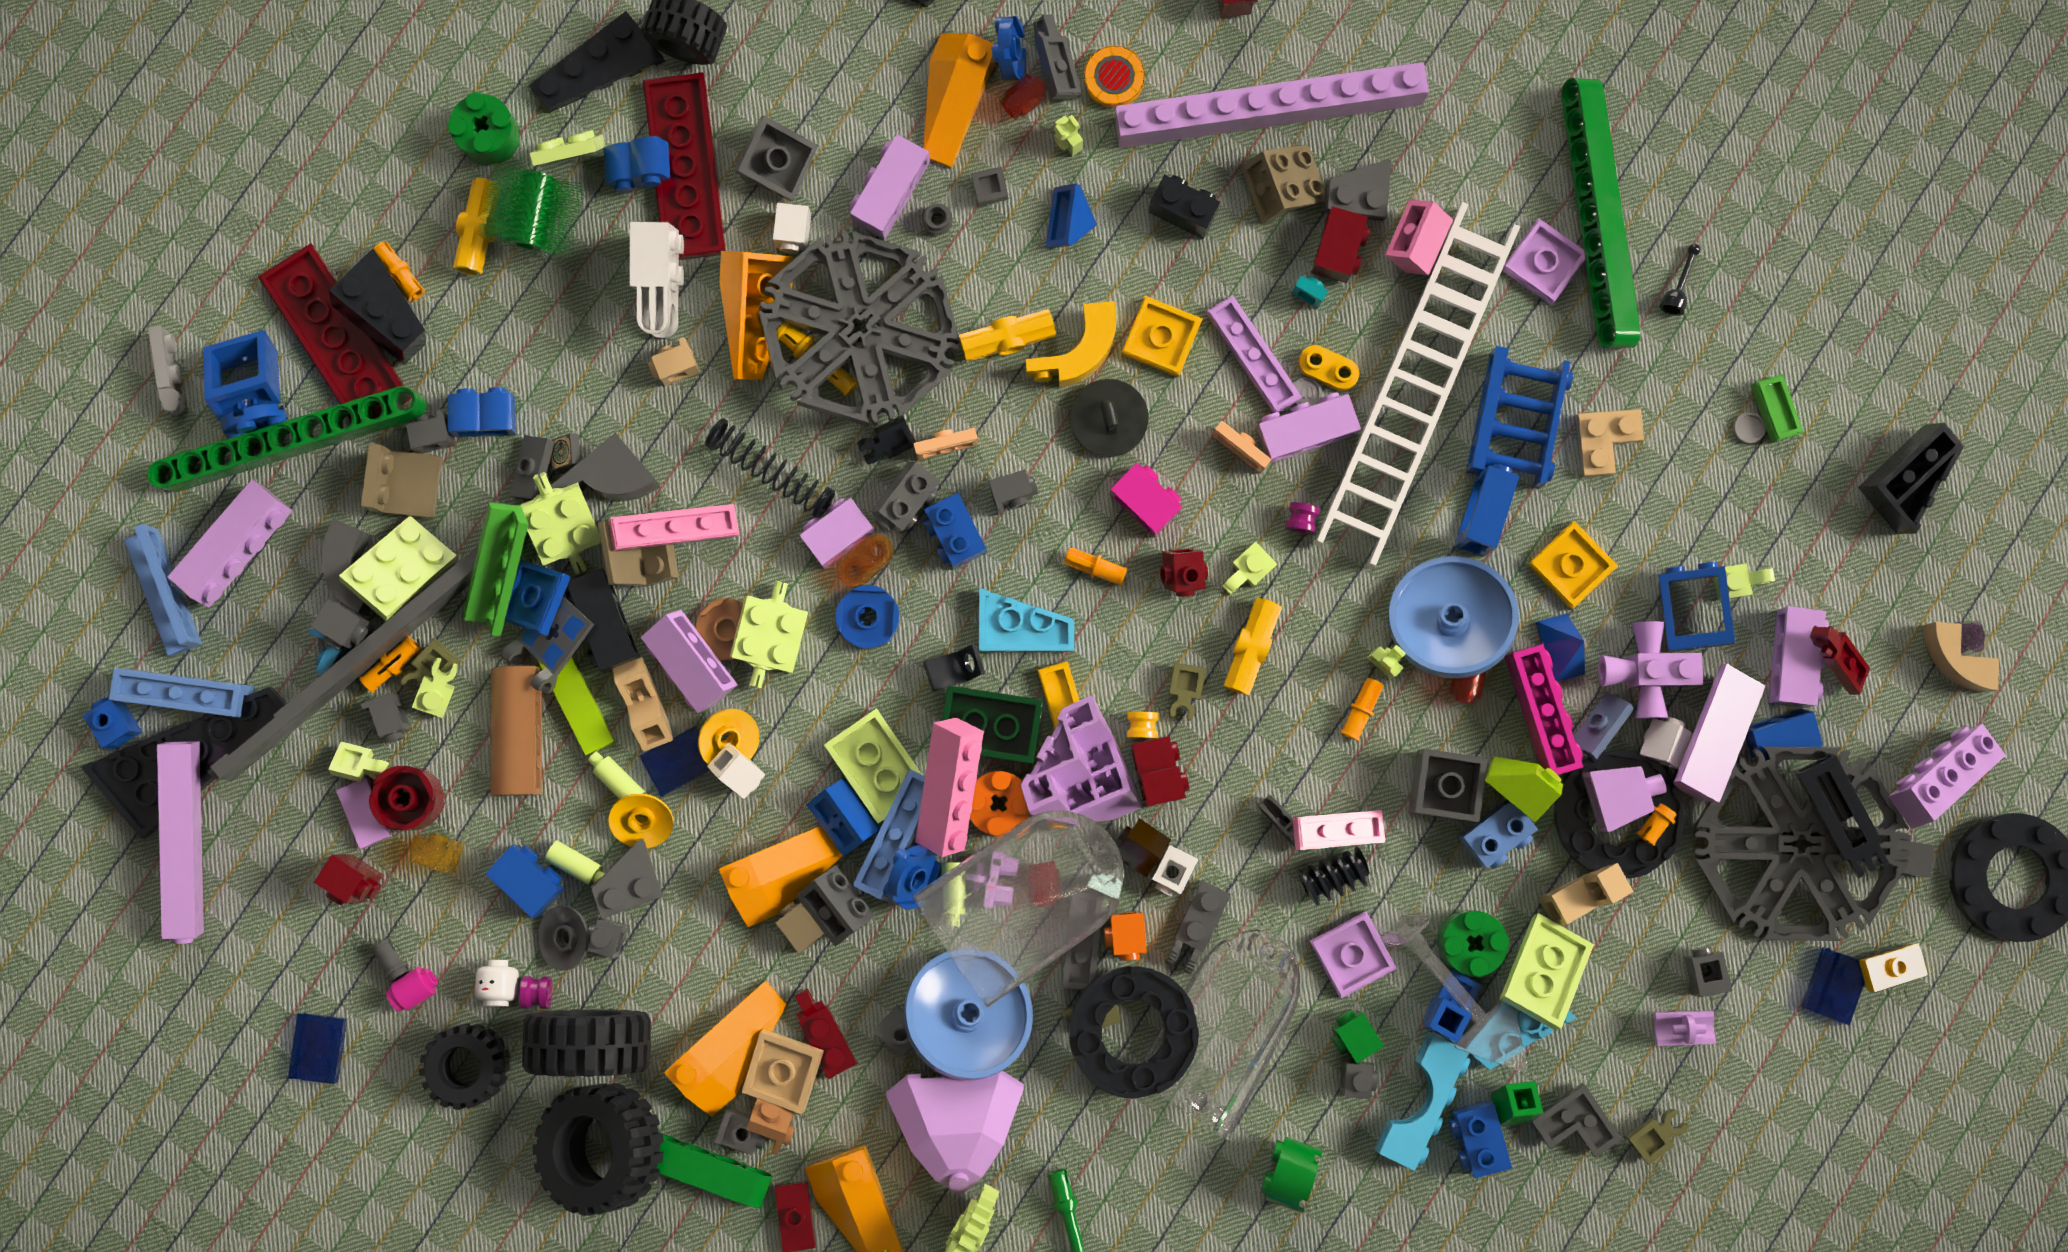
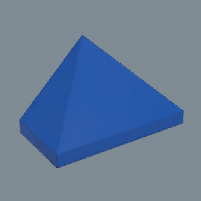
M1076 183L1054 187L1045 246L1049 249L1072 246L1097 225L1082 188Z
M1568 614L1535 622L1541 643L1544 644L1545 650L1551 656L1553 668L1551 669L1555 681L1559 682L1584 675V640Z

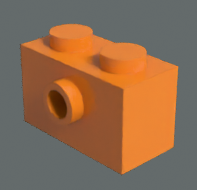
M1141 911L1110 913V928H1104L1106 948L1111 947L1112 954L1119 955L1120 961L1139 960L1140 953H1147L1144 913Z

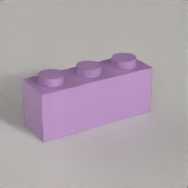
M898 134L895 135L892 142L887 141L880 153V158H882L877 168L872 167L869 170L864 181L866 187L861 195L857 193L849 206L852 223L883 240L886 239L930 163L929 151Z
M1333 393L1321 398L1322 403L1310 406L1309 402L1291 408L1292 413L1280 416V413L1276 412L1261 418L1262 423L1258 424L1256 432L1264 454L1272 459L1269 464L1356 436L1361 427L1349 394L1339 396V393Z
M1791 606L1777 609L1768 703L1803 708L1818 706V701L1821 700L1823 694L1820 673L1825 666V661L1820 655L1822 648L1813 644L1810 634L1814 626H1829L1828 620H1825L1826 611Z
M682 610L666 614L641 637L646 644L649 654L659 661L665 669L667 678L677 685L683 693L686 703L695 709L697 713L712 708L738 686Z

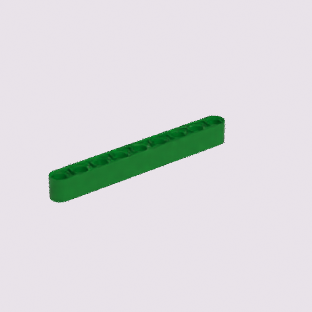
M1569 78L1562 86L1561 98L1597 339L1603 348H1633L1640 340V324L1604 87L1598 79Z
M408 387L392 388L157 460L149 466L147 479L154 487L170 492H180L412 421L425 413L426 401L420 393ZM411 396V406L403 410V401ZM381 405V415L373 419V410ZM351 414V424L344 428L343 420ZM321 424V433L314 438L313 430L316 425ZM291 433V442L284 446V437ZM260 442L261 451L255 456L254 447ZM230 451L231 460L225 465L224 457ZM201 461V469L195 474V464ZM171 470V478L166 483L165 474Z

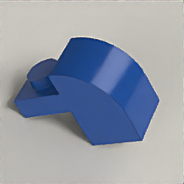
M1449 969L1436 997L1432 998L1428 1005L1423 1026L1453 1043H1458L1472 1016V1013L1468 1012L1481 985L1461 973Z

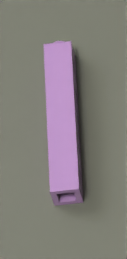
M199 741L157 744L162 939H173V944L192 943L193 938L204 933Z

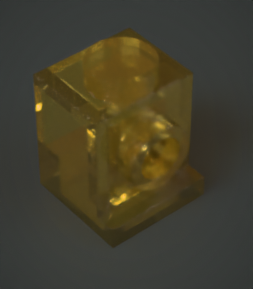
M433 832L430 833L429 837L416 835L410 846V853H412L410 861L446 873L456 872L465 841L451 840L449 844V837Z

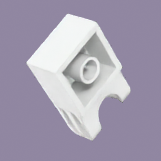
M630 222V287L637 290V323L644 332L655 337H671L678 329L679 285L684 283L683 266H679V254L684 252L683 235H679V230L668 222Z

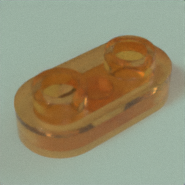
M874 534L866 538L841 561L838 567V575L841 581L850 588L865 585L892 560L894 555L892 542L881 534ZM877 546L884 548V553L880 557L873 555V549ZM853 567H858L861 570L857 578H852L849 575V571Z

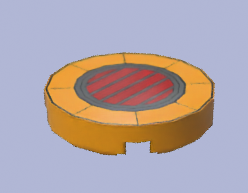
M1110 45L1097 50L1090 56L1085 66L1084 83L1086 91L1096 103L1104 107L1114 108V106L1131 104L1139 97L1144 87L1145 69L1141 59L1134 51L1123 46Z

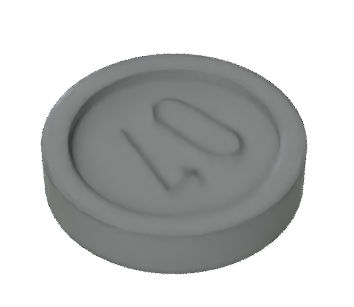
M1302 377L1295 381L1294 386L1302 396L1301 400L1295 403L1296 405L1309 402V405L1313 406L1319 403L1322 397V388L1317 380L1311 377Z
M1747 412L1738 416L1733 423L1735 437L1744 444L1758 442L1766 432L1762 417L1753 412Z

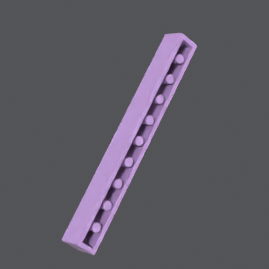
M1424 62L1120 105L1115 107L1114 121L1119 148L1418 106L1423 105L1429 89Z

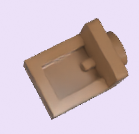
M757 1098L746 1130L775 1140L771 1153L778 1155L782 1144L788 1146L795 1129L794 1126L790 1125L793 1111Z

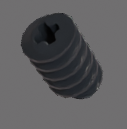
M1358 846L1354 848V856L1349 851H1344L1342 861L1336 855L1331 856V867L1325 860H1321L1318 864L1319 871L1312 864L1307 866V876L1303 871L1297 869L1308 898L1317 906L1320 905L1321 894L1328 901H1331L1332 890L1334 889L1340 896H1344V885H1347L1352 892L1356 891L1355 881L1357 880L1364 887L1368 886L1367 876H1369L1370 872L1365 857Z

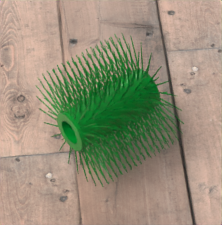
M518 169L512 172L504 171L507 173H501L504 174L502 177L508 179L500 178L505 181H497L507 184L499 183L504 186L496 185L502 188H494L504 191L495 190L501 192L496 194L502 196H493L500 197L494 199L500 200L496 202L502 204L493 203L499 206L490 205L500 209L492 208L498 211L489 210L495 212L490 214L497 215H488L494 217L489 219L495 220L490 221L495 224L488 227L495 229H486L492 230L490 233L493 234L489 235L497 236L493 238H499L491 240L508 242L491 243H510V245L516 248L524 249V253L525 250H531L533 253L534 251L540 252V250L545 253L554 250L565 252L559 249L568 250L562 248L567 246H557L559 245L557 243L562 239H566L563 237H569L563 235L568 233L561 232H570L564 230L569 228L563 226H571L562 224L564 221L569 220L562 218L571 219L565 216L577 218L564 214L568 213L566 211H571L566 208L577 210L576 206L567 204L575 203L565 201L569 200L567 198L576 199L570 196L578 197L568 194L573 193L571 191H576L570 188L578 189L577 187L566 186L571 185L568 183L576 182L557 181L566 179H554L553 177L557 176H550L541 173L540 170L537 172L532 169L531 171ZM562 240L560 244H565V243H563V242H568V241Z

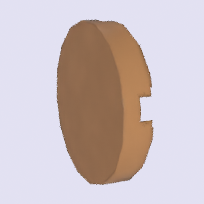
M729 598L714 600L708 603L697 617L695 629L720 661L737 660L729 657L743 602Z

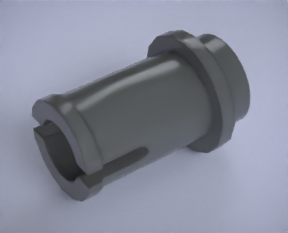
M390 939L378 943L371 949L385 971V979L389 978L391 982H394L409 973L407 970L408 963L402 962Z

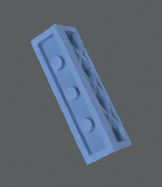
M145 524L134 527L136 535L124 539L167 655L173 657L202 645L182 590L168 578L174 569L159 530Z
M114 668L109 700L241 717L244 695L253 694L255 686Z
M909 769L853 884L858 889L880 900L891 903L892 901L884 895L883 889L894 866L893 858L900 849L908 850L913 846L919 845L915 842L925 776Z

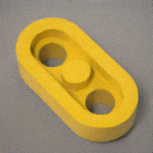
M1318 345L1305 348L1298 359L1299 370L1304 376L1311 377L1337 391L1350 390L1359 379V369L1355 362ZM1317 356L1321 363L1313 365L1310 362V357ZM1346 369L1349 372V377H1340L1338 371Z

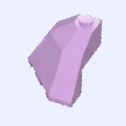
M1091 695L1064 707L1057 718L1059 723L1051 737L1047 736L1036 756L1038 762L1030 775L1027 774L1021 784L1030 814L1083 824L1114 820L1142 808L1133 778L1094 697Z
M1004 1071L985 1079L969 1081L950 1078L942 1074L938 1078H921V1074H908L886 1092V1097L913 1155L935 1181L961 1195L984 1176L1004 1146L1024 1090V1084Z

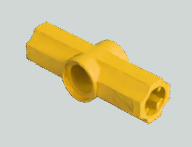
M476 177L475 180H472L466 211L461 212L456 221V232L459 242L453 269L470 276L482 274L488 244L494 241L491 239H496L488 237L493 236L489 235L493 233H490L492 230L486 228L495 229L488 227L493 225L487 223L495 221L489 219L494 217L488 215L495 216L490 214L495 212L489 210L496 211L492 209L496 207L490 205L497 206L493 204L498 203L496 202L498 200L494 198L499 197L493 195L499 196L496 193L500 192L495 190L500 191V189L494 187H501L496 186L499 185L498 183L491 182V180L488 181L486 178Z
M1049 309L1019 318L1016 316L1000 318L993 321L988 327L960 334L959 339L965 360L970 362L997 353L999 355L1013 354L1024 349L1025 345L1056 337V331Z
M1258 597L1255 599L1245 629L1242 628L1233 650L1234 658L1223 687L1238 694L1249 696L1260 665L1264 664L1273 640L1271 636L1282 606L1267 599Z

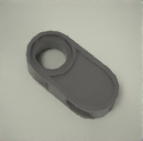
M1268 795L1257 805L1258 808L1295 847L1292 817L1271 795Z

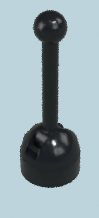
M1691 244L1688 247L1689 256L1677 288L1666 292L1661 300L1659 307L1667 314L1681 316L1685 312L1687 297L1682 290L1693 260L1700 253L1701 249L1698 244Z

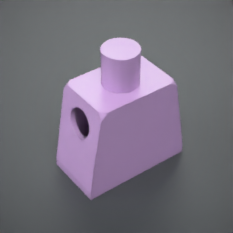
M1641 766L1582 773L1599 832L1613 831L1653 812L1654 805L1651 797L1666 793V784L1662 775L1658 774L1645 778Z

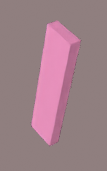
M734 504L610 517L608 519L613 551L731 538L739 535Z

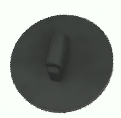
M1116 379L1098 380L1083 388L1076 396L1070 414L1071 428L1076 440L1087 451L1102 457H1117L1133 450L1143 439L1149 420L1147 405L1142 395L1130 384Z

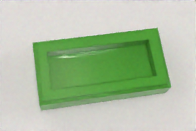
M1783 374L1751 384L1771 444L1804 433Z

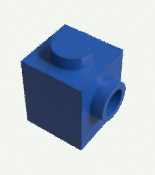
M103 698L92 704V710L83 715L100 746L105 749L116 750L142 733L141 728L125 702Z

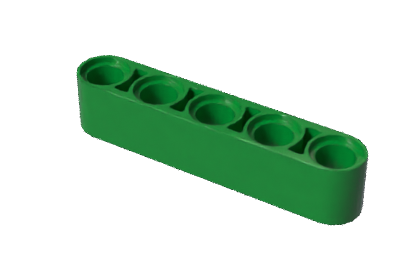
M663 1134L664 1143H660V1151L664 1152L663 1162L657 1165V1169L660 1170L659 1174L749 1207H762L773 1177L770 1173Z

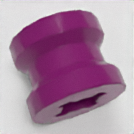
M1291 502L1289 506L1291 516L1286 521L1285 529L1300 534L1315 535L1317 530L1315 520L1320 516L1321 509L1310 504Z
M523 976L519 994L521 1008L529 1009L531 1006L537 1005L541 1009H549L553 993L552 978L550 976H543L540 980H537L531 976Z

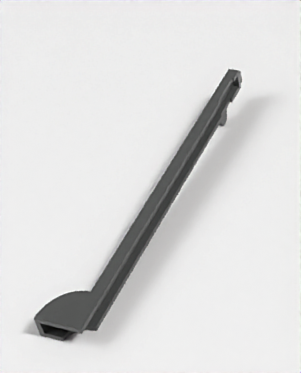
M616 433L611 435L551 485L552 489L564 488L578 482L582 492L589 487L597 495L614 501L638 499L660 487L656 479ZM528 531L526 532L525 539L529 536ZM478 546L273 715L274 719L230 755L226 753L215 762L208 773L216 780L219 778L230 782L235 780L380 660L383 654L391 651L467 588L470 584Z

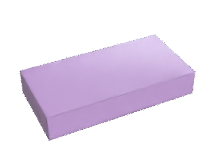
M363 778L362 782H354L336 790L359 849H365L392 837L390 829L380 824L370 810L369 795H371L373 787L369 778Z

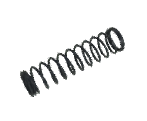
M722 418L713 426L705 440V446L711 451L720 448L721 457L731 454V463L736 464L741 461L742 471L752 467L751 476L753 478L763 474L762 484H769L773 481V491H779L783 488L784 498L794 494V505L801 504L805 500L804 511L808 512L814 509L813 517L820 518L827 510L835 496V490H832L829 486L826 487L820 498L809 509H806L808 500L818 485L819 479L814 482L809 492L800 501L796 502L797 494L807 479L808 473H805L798 486L786 496L787 486L796 473L798 466H795L786 481L775 489L776 480L787 464V459L782 462L774 476L765 482L766 472L776 458L777 452H774L767 465L758 474L754 475L756 464L767 448L766 445L762 447L756 459L748 467L744 468L745 458L755 445L756 438L750 442L745 453L738 460L733 461L735 450L744 439L746 433L743 432L737 439L734 447L723 455V447L735 430V425L730 427L723 441L716 447L714 446L720 441L728 427V420Z

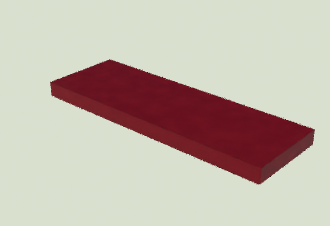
M704 72L643 80L649 137L657 136L667 141L669 145L670 179L661 182L660 186L655 187L659 222L670 223L679 230V235H683L684 252L679 254V260L721 255V251H726L706 76Z
M308 244L258 276L339 404L405 386L379 345L331 306L329 290L337 283V280L313 244ZM409 396V397L405 398V400L403 401V404L406 403L407 401L411 400L412 397ZM381 405L373 410V419L381 415ZM350 414L348 415V418L350 419V421H352V416Z

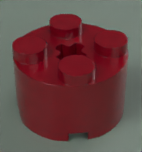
M394 766L386 769L375 779L371 795H369V806L375 819L388 828L400 831H416L429 826L437 819L445 806L441 783L431 772L419 767ZM406 793L411 795L409 804L403 803V800L407 798Z

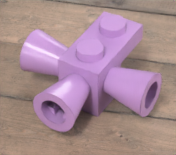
M1647 621L1632 623L1639 653L1628 656L1627 660L1601 655L1599 658L1598 678L1602 687L1628 682V688H1640L1635 719L1668 718L1661 690L1662 687L1703 685L1702 653H1660L1665 622Z

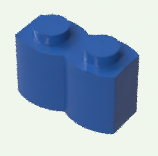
M657 136L642 137L631 142L615 143L603 148L605 184L615 188L616 192L630 193L634 191L635 187L641 185L644 187H658L661 185V182L670 179L669 145L667 141Z
M500 387L489 388L488 393L477 394L474 389H457L456 394L448 395V432L453 437L516 435L515 396L507 392L506 388Z

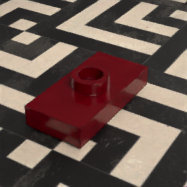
M808 1181L776 1185L775 1194L783 1252L816 1248Z

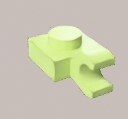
M1065 115L1055 122L1053 130L1056 134L1053 136L1061 150L1067 149L1073 157L1082 151L1083 139L1078 133L1080 125L1073 115L1068 118Z
M1255 542L1231 564L1237 572L1222 587L1230 595L1245 581L1254 587L1277 564Z
M1747 563L1725 567L1729 599L1753 595L1751 586L1775 581L1773 568L1749 573ZM1713 577L1718 601H1720L1721 596L1718 577Z
M1397 645L1392 649L1386 647L1385 650L1379 646L1367 659L1389 679H1392L1404 668L1399 662L1406 653Z
M340 742L328 770L331 775L362 782L365 774L376 779L379 774L388 769L389 763L383 760L372 759L374 754L371 749Z

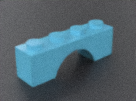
M1427 1033L1415 1059L1427 1080L1425 1102L1414 1115L1406 1119L1387 1120L1374 1150L1413 1171L1416 1170L1418 1165L1422 1166L1429 1153V1148L1426 1147L1431 1135L1436 1136L1441 1128L1443 1118L1440 1115L1445 1105L1449 1106L1455 1097L1456 1088H1454L1458 1076L1462 1077L1468 1069L1470 1059L1467 1056L1470 1051L1433 1033Z

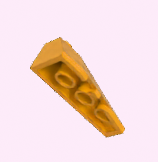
M969 33L940 34L929 61L923 149L929 151L931 161L952 169L996 64L992 56V42Z
M721 251L720 290L733 379L763 380L769 355L758 312L761 311L759 310L760 302L767 304L774 302L772 297L764 295L767 282L794 260L793 256Z
M819 826L720 868L719 871L731 900L749 928L778 915L783 908L797 898L796 895L829 870L843 855L822 826Z
M767 981L763 982L670 1066L664 1074L687 1099L709 1116H715L741 1089L750 1067L760 1031L763 1029L773 1031L787 1003Z
M866 1144L805 1167L815 1199L856 1252H883L884 1250H887V1252H904Z

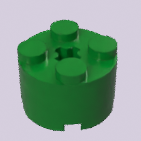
M472 92L461 100L451 113L448 130L457 146L474 163L482 166H490L489 164L498 162L500 164L510 159L516 152L520 143L518 124L506 105L498 98L488 94Z
M1463 910L1453 913L1445 918L1437 931L1436 940L1441 960L1447 967L1461 974L1475 977L1488 975L1499 968L1506 957L1509 938L1502 924L1488 913L1474 910ZM1468 937L1476 938L1475 943L1477 946L1475 949H1468L1470 945L1467 941Z
M1286 1136L1283 1142L1277 1140L1271 1156V1161L1276 1162L1273 1173L1266 1172L1261 1187V1193L1266 1194L1265 1200L1303 1213L1305 1206L1300 1204V1201L1308 1202L1319 1167L1317 1165L1318 1162L1314 1161L1315 1155L1322 1157L1323 1150Z

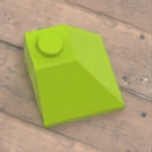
M1497 756L1490 760L1485 781L1534 822L1561 796L1563 784L1560 783L1562 781L1561 778L1550 768L1544 769L1536 763Z

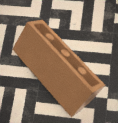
M506 666L491 668L490 796L542 795V690L537 691L531 685L533 677L542 671L540 667Z

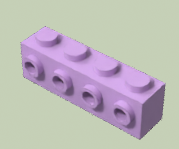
M252 479L169 574L168 578L191 599L209 608L222 596L223 591L234 578L242 573L246 564L264 547L265 542L277 528L284 524L286 518L293 510L271 491Z
M1983 724L1970 729L1965 725L1955 730L1950 735L1952 738L1950 742L1947 741L1937 746L1932 751L1933 757L1918 763L1914 767L1916 770L1914 774H1909L1896 783L1898 788L1888 797L1911 829L1935 821L2006 756Z

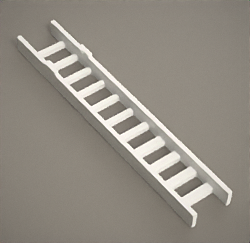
M1462 202L1457 210L1314 543L1317 546H1321L1333 519L1373 536L1378 540L1366 566L1370 569H1373L1378 562L1520 229V226L1514 224L1507 235L1504 245L1463 229L1459 225L1469 205ZM1453 240L1496 258L1497 261L1492 273L1447 255ZM1441 268L1484 286L1485 289L1480 301L1436 283L1435 281ZM1429 296L1473 314L1468 329L1424 311L1423 309ZM1416 325H1422L1461 342L1455 359L1410 340ZM1405 351L1450 369L1443 388L1398 369ZM1396 378L1438 396L1431 416L1386 397L1393 379ZM1384 406L1425 424L1426 427L1419 444L1375 426L1374 423L1381 407ZM1370 434L1414 453L1406 473L1361 454ZM1357 463L1402 481L1397 494L1393 495L1392 500L1350 483ZM1345 491L1390 510L1382 530L1337 511Z

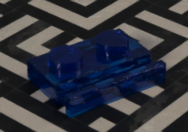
M694 726L675 736L673 741L657 746L639 756L660 797L668 795L711 771L699 752L698 737L700 730L698 726Z
M1822 947L1801 1008L1850 1026L1865 983L1859 960Z
M303 1012L297 1013L288 1079H302L304 1081L329 1084L338 1083L348 1018Z

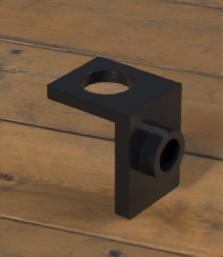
M975 643L958 652L928 659L923 662L933 692L945 689L948 685L956 686L969 682L985 674ZM969 654L972 656L974 660V670H972L969 665Z

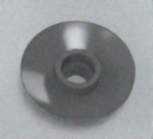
M570 906L554 907L541 920L538 930V945L543 959L549 966L559 971L574 969L583 961L587 953L589 933L586 922L582 915Z

